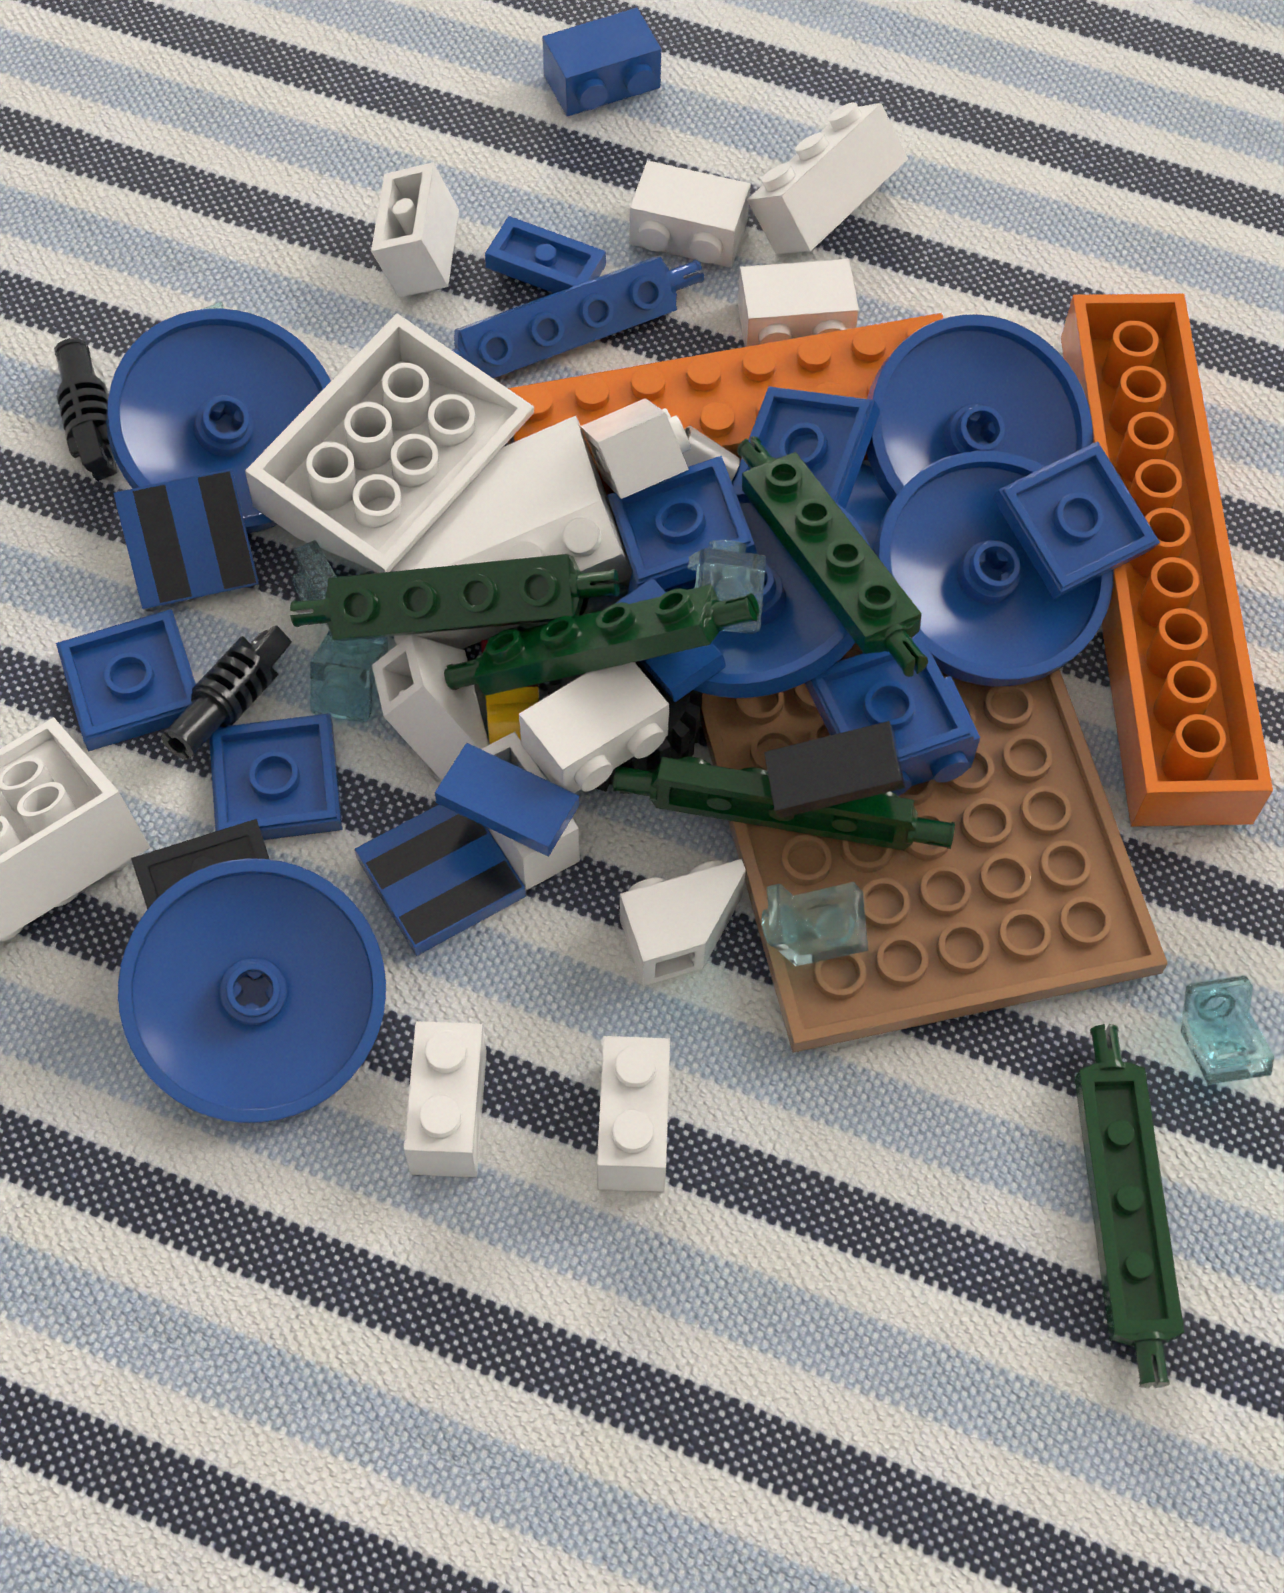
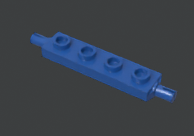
M662 257L644 260L455 329V349H452V351L490 377L496 378L678 310L676 306V291L704 282V273L688 275L702 270V266L698 260H693L690 263L669 270Z

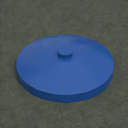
M223 308L192 310L177 314L161 321L142 334L127 350L115 371L110 386L106 415L107 434L116 464L132 489L232 468L247 534L263 531L278 524L253 507L245 470L315 399L331 380L317 357L302 341L268 319L252 313Z
M980 314L951 316L932 322L917 330L904 340L885 360L873 380L867 399L875 400L881 410L867 448V456L876 480L891 503L912 477L932 463L948 456L971 451H999L1023 456L1048 466L1093 444L1092 417L1088 401L1077 376L1066 360L1054 347L1033 331L1012 321L995 316Z
M971 451L948 456L932 463L912 477L900 490L880 523L874 545V553L922 613L920 631L916 635H922L940 671L959 680L978 685H1021L1039 680L1056 672L1078 655L1093 639L1101 627L1111 600L1113 570L1056 599H1053L993 499L999 489L1046 467L1023 456L999 451Z
M736 485L733 487L755 543L758 557L664 589V591L668 592L674 589L689 590L712 584L720 602L746 596V594L750 593L755 596L759 606L758 621L727 626L718 633L712 643L723 654L727 667L693 689L704 694L719 697L752 698L783 692L814 679L838 662L852 648L855 641L742 491V485ZM836 503L838 507L842 510V512L845 514V516L852 523V525L859 532V534L869 545L863 530L856 522V520L843 507ZM633 571L630 577L628 594L638 588Z
M247 858L214 864L188 875L167 889L148 908L133 930L123 955L118 979V1004L123 1031L130 1049L149 1078L166 1094L189 1109L208 1117L237 1123H263L289 1118L312 1109L340 1090L353 1077L372 1049L379 1033L386 1001V977L380 947L374 932L355 903L343 891L320 875L298 865L270 859Z

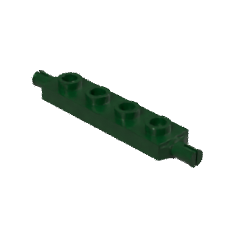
M750 437V442L747 438L744 439L738 446L737 452L749 466L750 470L742 472V491L864 654L889 652L907 677H912L914 670L916 674L922 672L928 664V658L912 640L920 631L922 613L796 452L776 459L768 453L758 437Z
M569 554L328 578L325 599L291 602L290 611L313 613L290 615L295 627L327 623L332 634V640L337 641L547 622L562 616H571L572 618L579 616L583 598L618 596L619 585L614 583L595 584L619 582L616 569L581 573L574 557Z
M712 584L689 590L674 589L660 597L631 604L624 602L616 603L602 611L573 618L571 616H562L550 621L548 624L519 631L515 629L504 630L493 637H489L483 654L478 655L475 660L447 665L444 677L451 690L478 684L484 696L710 645L718 633L723 631L724 627L749 621H758L759 606L752 593L720 602Z
M662 757L661 763L654 769V772L619 765L616 767L613 781V792L620 791L649 796L654 806L659 809L903 851L911 846L913 842L951 849L955 830V822L950 823L918 817L914 807V800L898 797L893 792L779 818L774 810L768 771L755 767L737 770L713 766L709 762L696 757H682L680 759Z
M1105 1024L1090 1029L1096 1063L1079 1070L1075 1077V1087L1109 1341H1117L1128 1346H1135L1140 1380L1139 1387L1150 1388L1153 1385V1388H1160L1170 1385L1163 1345L1178 1339L1184 1333V1325L1146 1071L1144 1067L1129 1062H1122L1118 1026L1109 1024L1105 1030Z

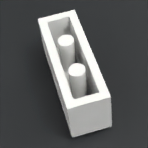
M853 102L838 108L828 117L829 125L820 133L805 138L795 147L797 154L785 164L771 169L762 177L763 185L747 201L776 254L811 252L908 160L881 103L858 107L857 103Z

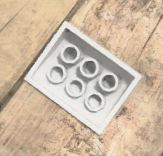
M396 313L245 470L252 505L300 540L378 573L390 572L533 415L534 406Z
M571 417L504 446L390 572L569 554L574 557L581 573L617 570L619 582L598 583L595 585L618 584L630 579L632 568L620 531L577 417ZM521 624L413 635L458 649H464ZM409 635L393 636L396 645Z
M54 717L0 749V942L16 936L25 925L54 907L69 903L81 890L102 877L122 870L132 862V857H136L150 848L119 791Z

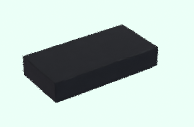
M890 721L764 752L774 810L779 818L905 788L894 729Z

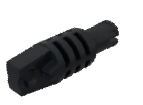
M79 338L64 339L54 347V352L62 380L57 389L56 397L68 448L72 457H80L82 465L86 470L92 473L95 480L100 481L117 474L116 462L107 434L108 389L105 383L95 376L90 349L86 346L85 342Z
M277 625L259 633L251 643L244 636L240 637L192 688V703L161 735L163 744L171 753L180 759L191 758L219 727L233 725L279 675L272 666L291 645L292 641Z

